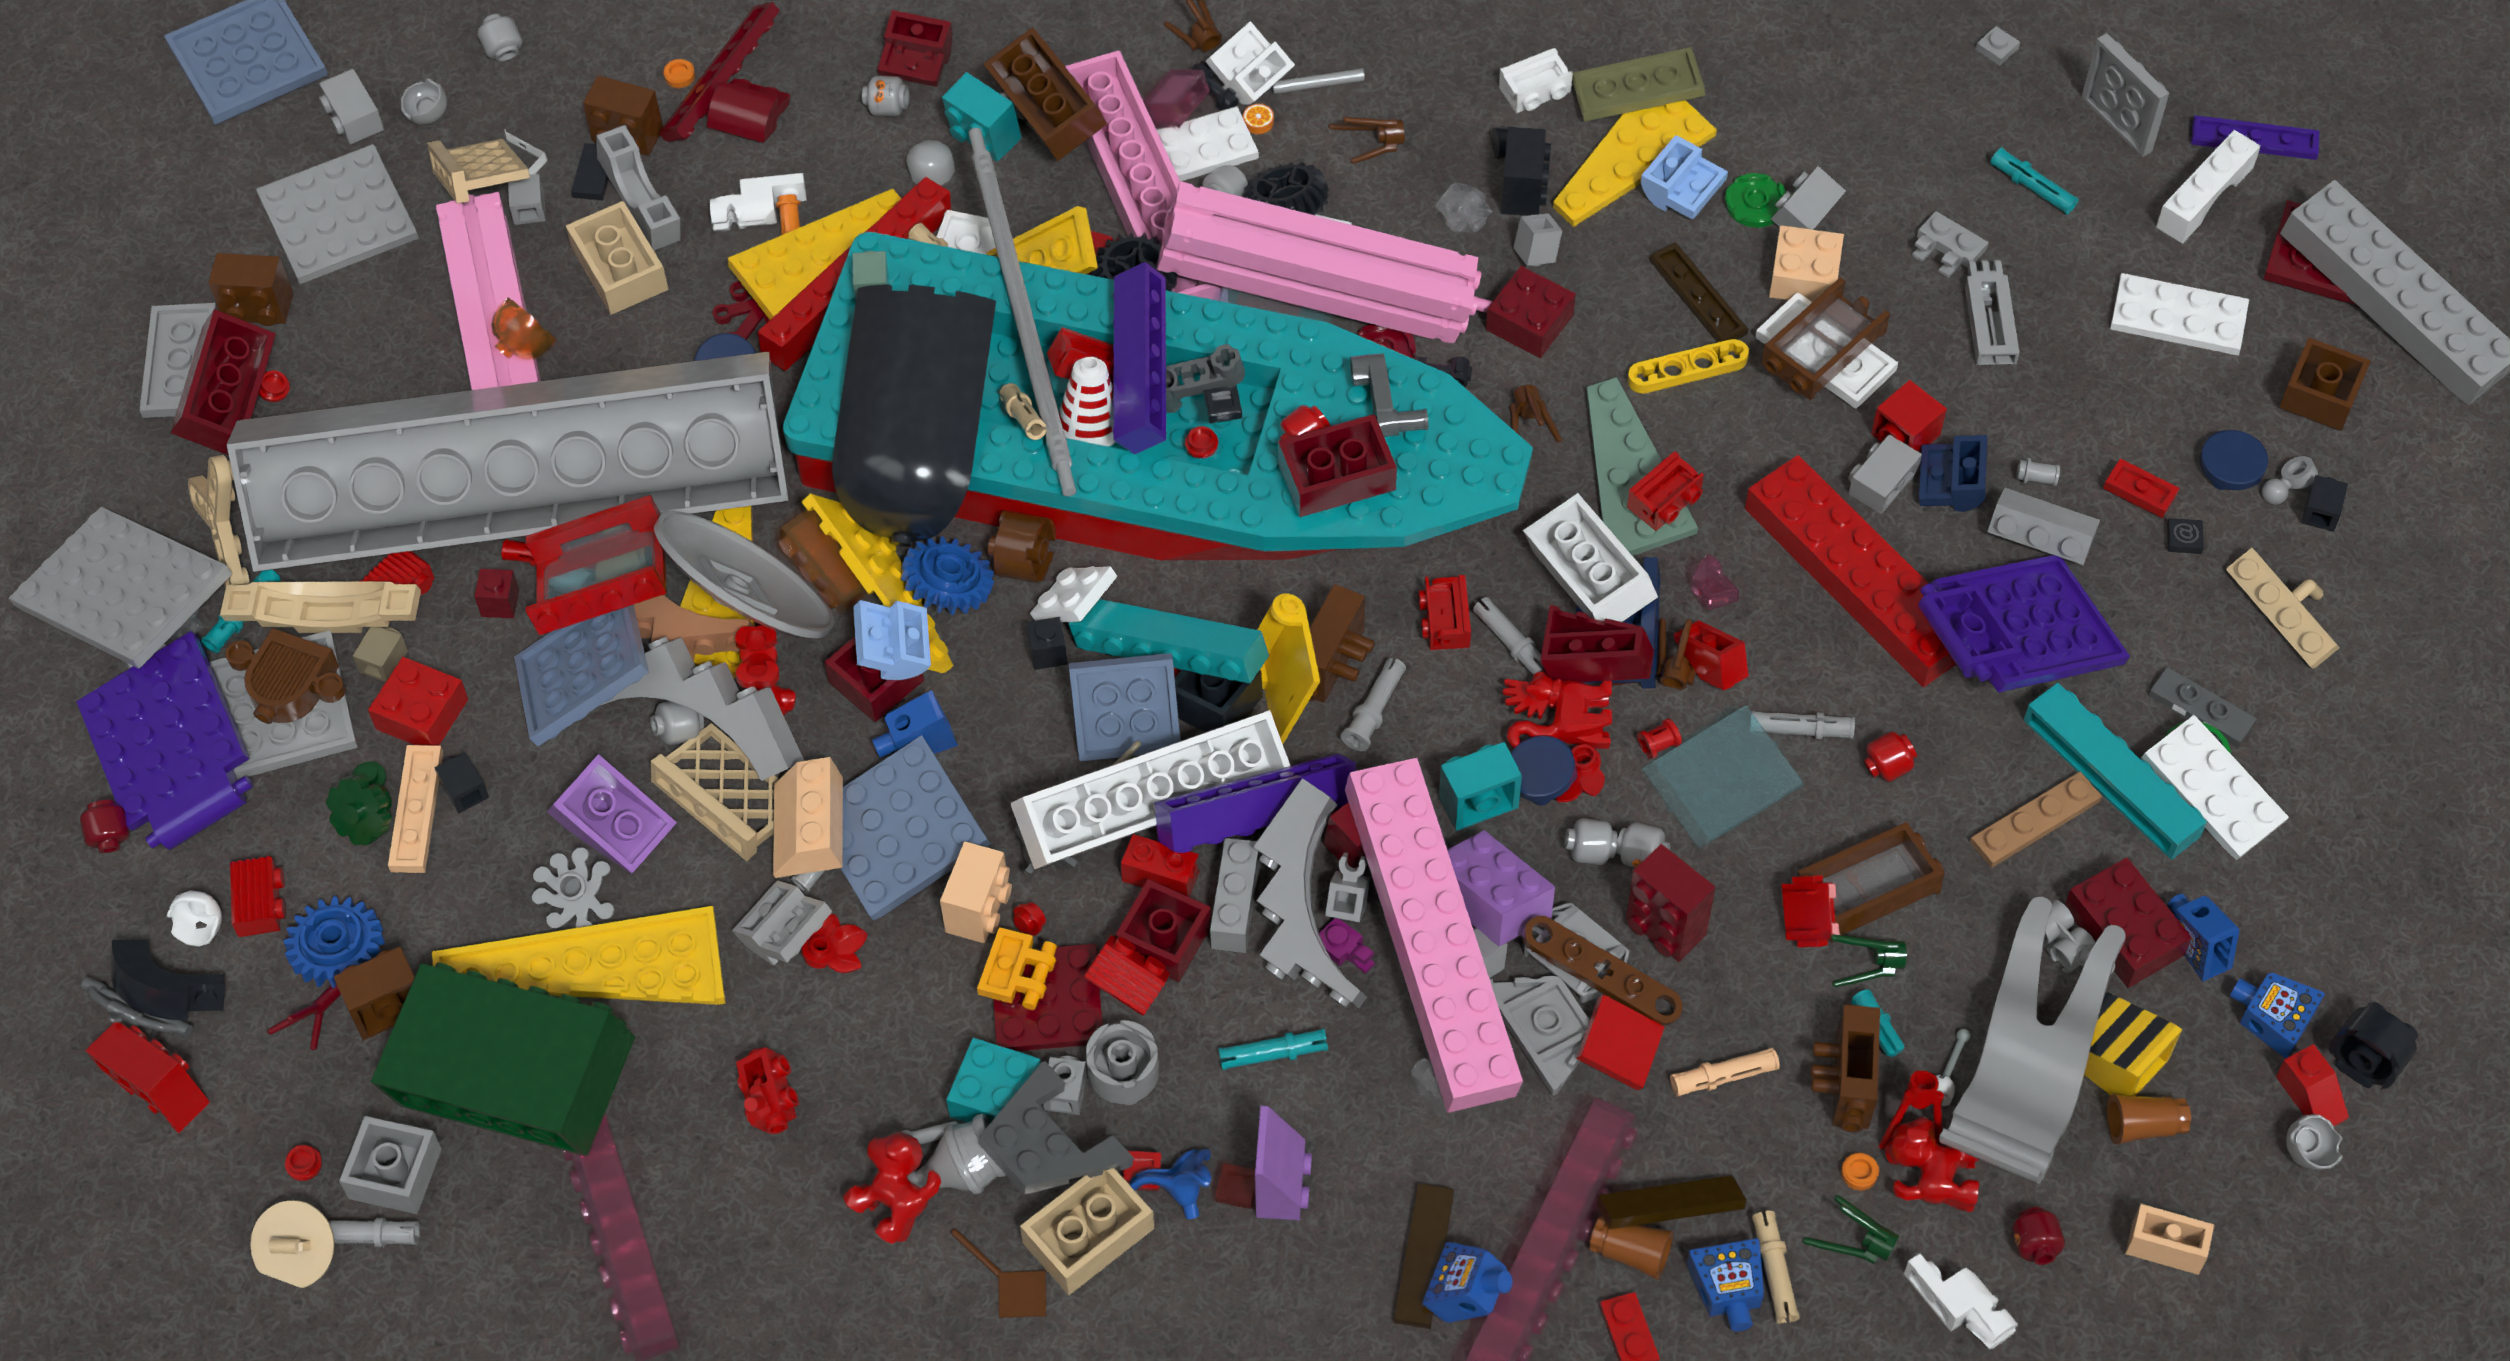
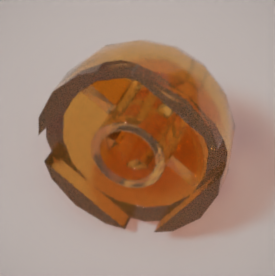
M508 296L498 306L492 316L491 332L498 340L495 347L508 359L515 355L522 360H534L544 355L557 342V339L551 333L544 330L539 322Z

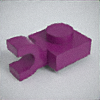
M1334 918L1319 933L1330 958L1339 966L1348 960L1366 974L1375 965V962L1371 960L1374 952L1365 945H1362L1363 936L1341 919Z

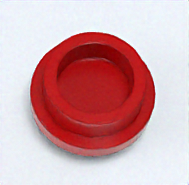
M268 371L263 375L258 394L269 402L282 401L289 393V381L279 371Z
M1195 427L1185 439L1186 450L1193 457L1208 458L1218 449V437L1208 427Z
M1028 902L1027 904H1019L1014 908V924L1021 933H1029L1032 936H1037L1041 933L1042 927L1046 924V918L1036 904Z
M299 1145L294 1147L288 1153L285 1160V1169L288 1175L297 1181L312 1179L322 1168V1157L318 1150L312 1146Z

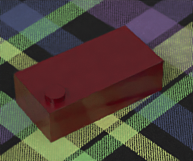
M214 309L202 326L170 433L229 455L227 442L236 422L251 419L276 333Z

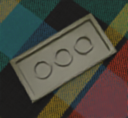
M1692 47L1572 73V83L1584 122L1705 96V87Z

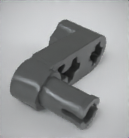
M1229 344L1218 346L1211 356L1167 366L1166 412L1174 413L1178 411L1182 405L1180 400L1183 397L1204 393L1206 389L1239 384L1245 376V368L1238 349L1232 348ZM1200 372V380L1194 382L1193 373ZM1182 375L1184 385L1180 386L1177 376Z
M1384 353L1350 357L1353 386L1369 385L1373 412L1384 437L1398 436L1399 432L1428 430L1427 409L1397 412L1396 409H1393Z

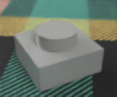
M1995 26L1977 43L1976 50L2000 66L2019 49L2020 41Z

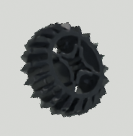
M1290 162L1284 166L1279 164L1276 168L1269 167L1265 173L1259 172L1257 178L1249 180L1250 184L1245 187L1244 198L1311 215L1322 213L1323 207L1328 204L1329 189L1321 170L1315 169L1314 165L1306 166L1304 162L1298 165Z
M1131 231L1128 238H1123L1118 234L1116 242L1107 239L1105 247H1099L1096 256L1098 268L1091 271V276L1114 280V276L1143 262L1157 270L1162 244H1159L1157 236L1148 240L1145 232L1141 237H1135ZM1157 270L1166 277V290L1172 291L1177 285V273Z

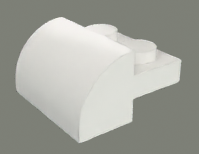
M1251 21L1205 61L1225 84L1222 88L1225 90L1232 88L1236 92L1235 96L1239 98V102L1245 105L1256 101L1295 66L1276 42L1270 45Z

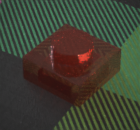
M1223 1163L1215 1194V1202L1251 1209L1256 1191L1255 1169Z

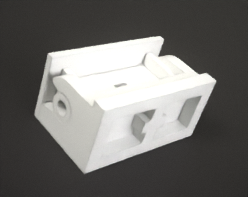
M1555 48L1500 69L1499 88L1516 113L1524 110H1534L1541 103L1551 99H1562L1567 93L1571 92L1572 72H1568L1567 67Z

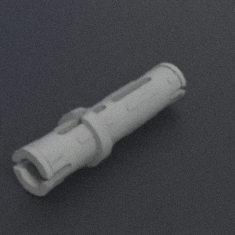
M1489 597L1481 599L1485 604L1484 607L1477 602L1473 608L1474 614L1478 615L1509 648L1511 657L1516 662L1521 661L1533 675L1541 671L1546 673L1540 661L1541 653L1535 648V642L1530 637L1525 638L1492 603Z
M1751 711L1750 733L1815 736V739L1822 740L1823 737L1854 738L1855 717L1824 716L1822 712H1817L1816 715Z
M376 1218L375 1221H328L333 1232L334 1243L375 1244V1247H385L386 1244L417 1245L418 1239L415 1238L420 1237L418 1221L393 1222L386 1221V1218Z

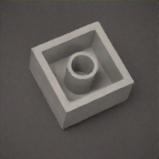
M364 1116L339 1182L350 1200L418 1214L442 1148L434 1131Z

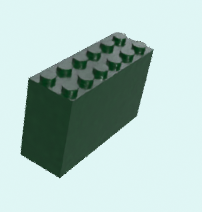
M437 962L435 966L421 963L370 1082L400 1107L588 1157L635 1040V1036L625 1027L626 1022L615 1017L612 1014L613 1009L602 1003L593 1002L589 1006L581 1004L582 1002L579 999L570 995L561 994L560 998L550 996L549 992L535 986H530L528 990L518 988L519 986L516 983L507 979L498 978V981L494 982L487 980L486 976L475 971L468 970L466 974H462L444 963Z

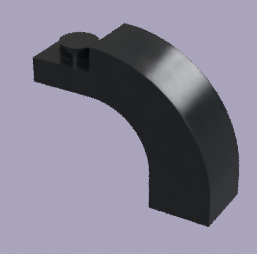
M112 940L110 967L112 984L117 994L133 1008L158 1018L187 1021L188 1011H223L224 974L180 975L170 973L152 962L149 955L148 940Z

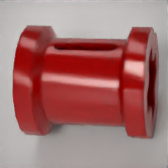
M1670 718L1662 720L1661 725L1647 732L1640 731L1637 733V741L1648 759L1656 758L1658 752L1671 746L1676 748L1682 745L1680 732Z

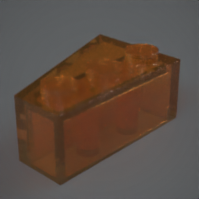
M806 509L781 527L776 548L820 592L823 601L827 603L829 608L833 609L835 607L841 614L868 595V592L839 554V550L842 548L839 542L830 535H825L819 527L823 522L815 510L808 511Z

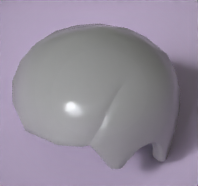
M429 78L425 82L415 83L404 91L401 97V111L408 120L415 124L430 125L439 120L447 109L448 100L445 91L440 84L435 83Z
M938 140L922 141L914 145L906 156L907 168L912 181L916 184L923 178L928 177L937 184L942 185L950 181L955 172L951 150Z
M2303 1115L2289 1127L2286 1135V1148L2292 1160L2304 1169H2331L2343 1158L2339 1153V1145L2343 1139L2342 1136L2334 1129L2332 1123L2321 1115Z

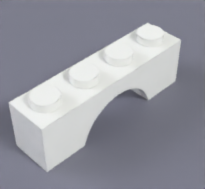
M2234 130L2163 205L2157 228L2183 244L2201 225L2205 215L2218 196L2229 185L2236 187L2253 169L2260 145Z

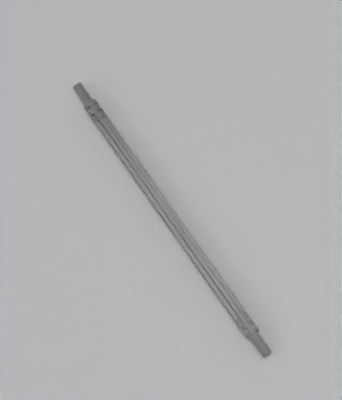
M973 128L969 131L974 151L972 160L982 192L1040 418L1046 424V427H1044L1047 429L1045 437L1050 459L1052 460V467L1058 472L1063 495L1072 496L1076 493L1070 469L1072 459L1021 273L991 153L986 150L981 129Z

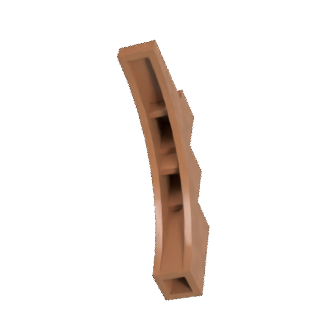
M620 524V525H617V526H614V527H611V528H608V529L603 530V533H606V532H609V531H612V530H615V529H618V528H621V527H624V526H622V525ZM647 550L599 565L596 584L648 567ZM664 595L634 604L641 638L652 637V643L666 636L669 642L682 637L693 662L695 654L711 655L715 652H740V648L736 647V632L743 626H753L749 619H719L699 615L678 606Z

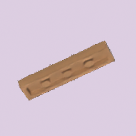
M2080 771L1971 837L1970 844L1986 863L1993 868L2098 804L2102 796Z

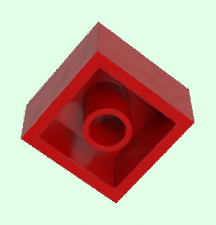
M402 657L369 707L368 712L375 729L413 745L439 746L469 699L461 679Z

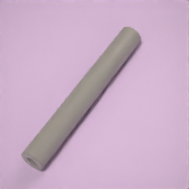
M1362 68L1280 80L1272 85L1273 93L1277 94L1365 80L1364 71Z

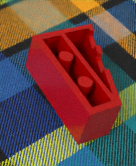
M120 1022L113 1023L85 1052L103 1073L129 1094H135L150 1104L147 1108L155 1115L160 1111L171 1125V1128L180 1133L210 1103L186 1072L190 1068L189 1065L176 1053L169 1056L168 1051L157 1040L152 1039L148 1042L146 1035L136 1026L132 1025L128 1028Z

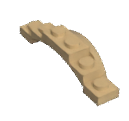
M252 582L248 585H226L220 616L225 621H257L262 627H294L298 633H321L325 631H331L332 633H362L363 627H388L389 621H415L421 590L416 584H394L393 582Z

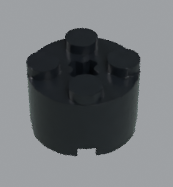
M2370 1002L2367 1006L2360 1007L2351 1014L2331 1040L2329 1051L2330 1054L2335 1053L2338 1059L2335 1065L2343 1074L2363 1087L2371 1088L2375 1084L2383 1085L2381 1089H2387L2392 1086L2414 1057L2417 1048L2416 1039L2418 1038V1032L2412 1025L2403 1023L2399 1018L2387 1012L2381 1004Z

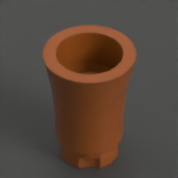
M2111 1094L2107 1102L2106 1117L2111 1139L2115 1145L2156 1137H2173L2175 1134H2186L2190 1131L2191 1111L2185 1098L2173 1099L2170 1096L2134 1097Z
M1599 1216L1591 1235L1589 1250L1601 1253L1605 1258L1639 1270L1658 1281L1662 1276L1671 1251L1674 1232L1641 1225L1609 1229L1603 1216Z

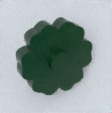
M350 775L340 780L338 785L330 788L329 797L326 800L327 807L332 811L329 820L340 836L345 837L348 835L354 845L362 844L367 846L377 841L379 836L389 831L392 817L388 811L391 808L392 800L386 789L377 784L369 785L366 777L362 775Z

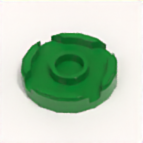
M1749 173L1741 175L1726 189L1725 207L1728 214L1736 222L1747 227L1762 228L1775 223L1771 218L1779 210L1775 204L1786 193V190L1779 181L1777 184L1771 180L1772 177L1766 174Z

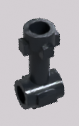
M1205 61L1195 64L1189 72L1190 77L1187 83L1199 92H1202L1204 88L1216 98L1217 103L1215 106L1220 111L1237 107L1239 98L1235 96L1236 92L1232 88L1223 89L1212 78L1215 72Z
M1458 356L1452 358L1451 365L1427 363V357L1412 358L1450 374L1464 387L1467 386L1468 381H1471L1472 366H1470V361L1465 357Z

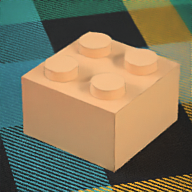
M1780 225L1769 297L1789 300L1798 292L1811 302L1816 300L1838 280L1844 234Z
M964 841L940 900L946 933L981 943H986L989 933L995 934L1000 921V914L997 912L1001 903L1007 904L1012 890V884L1008 883L1010 868L1006 867L1004 852Z

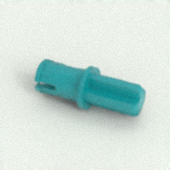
M1870 989L1857 993L1852 998L1853 1000H1851L1853 1005L1880 1008L1879 1045L1885 1055L1890 1057L1898 1055L1904 1050V1044L1890 1023L1891 1016L1888 1013H1884Z

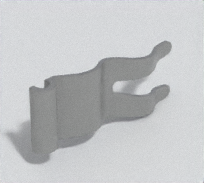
M2045 897L2033 898L2021 918L1995 1002L1978 1069L1953 1112V1119L1949 1129H1943L1940 1135V1143L2036 1184H2040L2045 1177L2053 1158L2054 1149L2065 1132L2075 1110L2107 985L2115 960L2125 942V932L2121 927L2116 925L2106 927L2091 949L2075 988L2055 1024L2051 1026L2042 1025L2037 1020V993L2043 943L2052 912V903Z

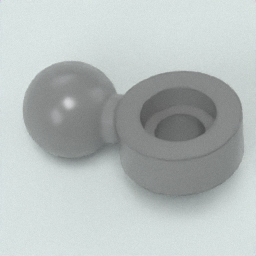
M2300 456L2289 460L2282 467L2281 479H2270L2263 485L2262 497L2266 502L2278 505L2287 499L2290 488L2303 489L2310 486L2315 475H2318L2312 459Z

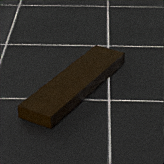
M1676 242L1649 256L1650 263L1717 343L1730 339L1738 340L1748 335L1749 329Z
M1733 1175L1601 1194L1598 1195L1596 1205L1609 1229L1742 1210L1745 1209L1747 1199Z
M1418 1183L1394 1323L1431 1329L1433 1312L1422 1303L1445 1247L1454 1189Z

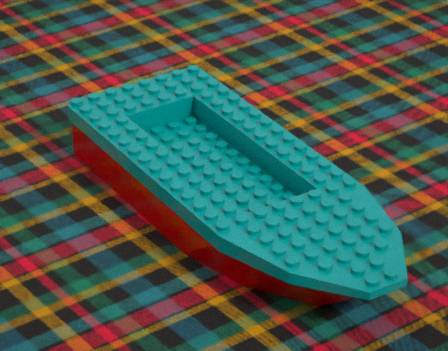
M875 232L862 233L852 243L783 423L786 445L792 453H795L801 483L806 487L837 493L833 480L832 461L856 304L853 287V253L886 251L889 284L893 286L892 291H908L909 285L935 287L934 294L955 297V292L961 291L996 301L972 474L967 493L955 518L999 527L1000 515L1004 510L1041 516L1053 520L1056 539L1156 560H1290L1337 549L1405 547L1517 510L1533 454V447L1448 373L1328 322L1166 290V367L1211 356L1218 346L1229 344L1232 348L1238 349L1245 368V376L1237 384L1242 419L1209 424L1204 393L1181 398L1182 405L1178 411L1174 413L1166 412V441L1135 455L1117 442L1110 446H1103L1066 438L1072 459L1070 469L1076 493L1072 496H1064L1058 472L1052 467L1045 435L1038 440L1030 439L1017 419L1007 413L1005 403L1000 399V396H1002L1000 394L1001 388L1008 383H1013L1031 399L1032 407L1040 417L999 257ZM1019 261L1059 412L1069 380L1055 375L1047 352L1062 327L1114 345V280ZM1384 353L1393 409H1396L1397 412L1427 409L1428 430L1399 432L1398 436L1384 437L1397 466L1395 491L1299 517L1278 465V441L1280 440L1279 437L1284 434L1280 427L1281 421L1300 405H1307L1309 407L1315 405L1323 413L1331 426L1373 415L1369 385L1353 386L1350 357ZM1200 372L1193 373L1194 382L1199 381ZM1182 375L1177 376L1180 386L1184 385ZM1195 427H1208L1217 435L1218 449L1212 456L1196 458L1187 452L1185 439Z

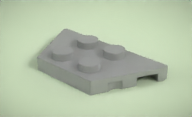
M1543 976L1540 979L1522 977L1515 978L1514 982L1493 983V979H1490L1503 1022L1552 1096L1556 1095L1580 1062L1576 1058L1590 1020L1560 976Z

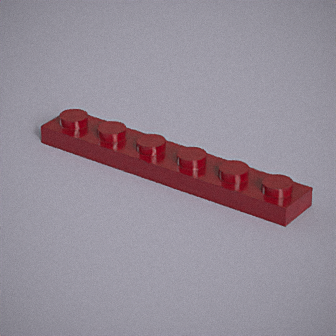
M773 2L756 5L752 8L658 133L666 142L683 141L694 132L695 128L693 126L708 113L713 94L721 81L727 82L732 75L742 68L743 64L741 62L757 48L758 39L774 25L773 19L780 10Z

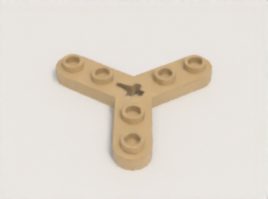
M224 455L209 458L207 479L203 475L189 478L188 489L194 509L211 529L218 561L227 565L232 573L224 582L226 589V585H248L250 581L247 569L245 567L241 568L238 557L242 553L241 543L238 535H233L229 521L230 502L235 501L230 460L227 461Z

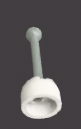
M1967 1029L1958 1030L1956 1034L1957 1043L1943 1075H1936L1939 1081L1937 1090L1944 1093L1942 1106L1950 1105L1954 1096L1955 1085L1950 1079V1075L1964 1043L1968 1042L1971 1038V1034Z

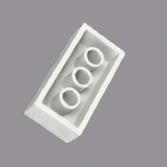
M1578 493L1523 530L1533 553L1584 613H1587L1589 618L1601 621L1607 618L1623 622L1658 598L1648 573Z

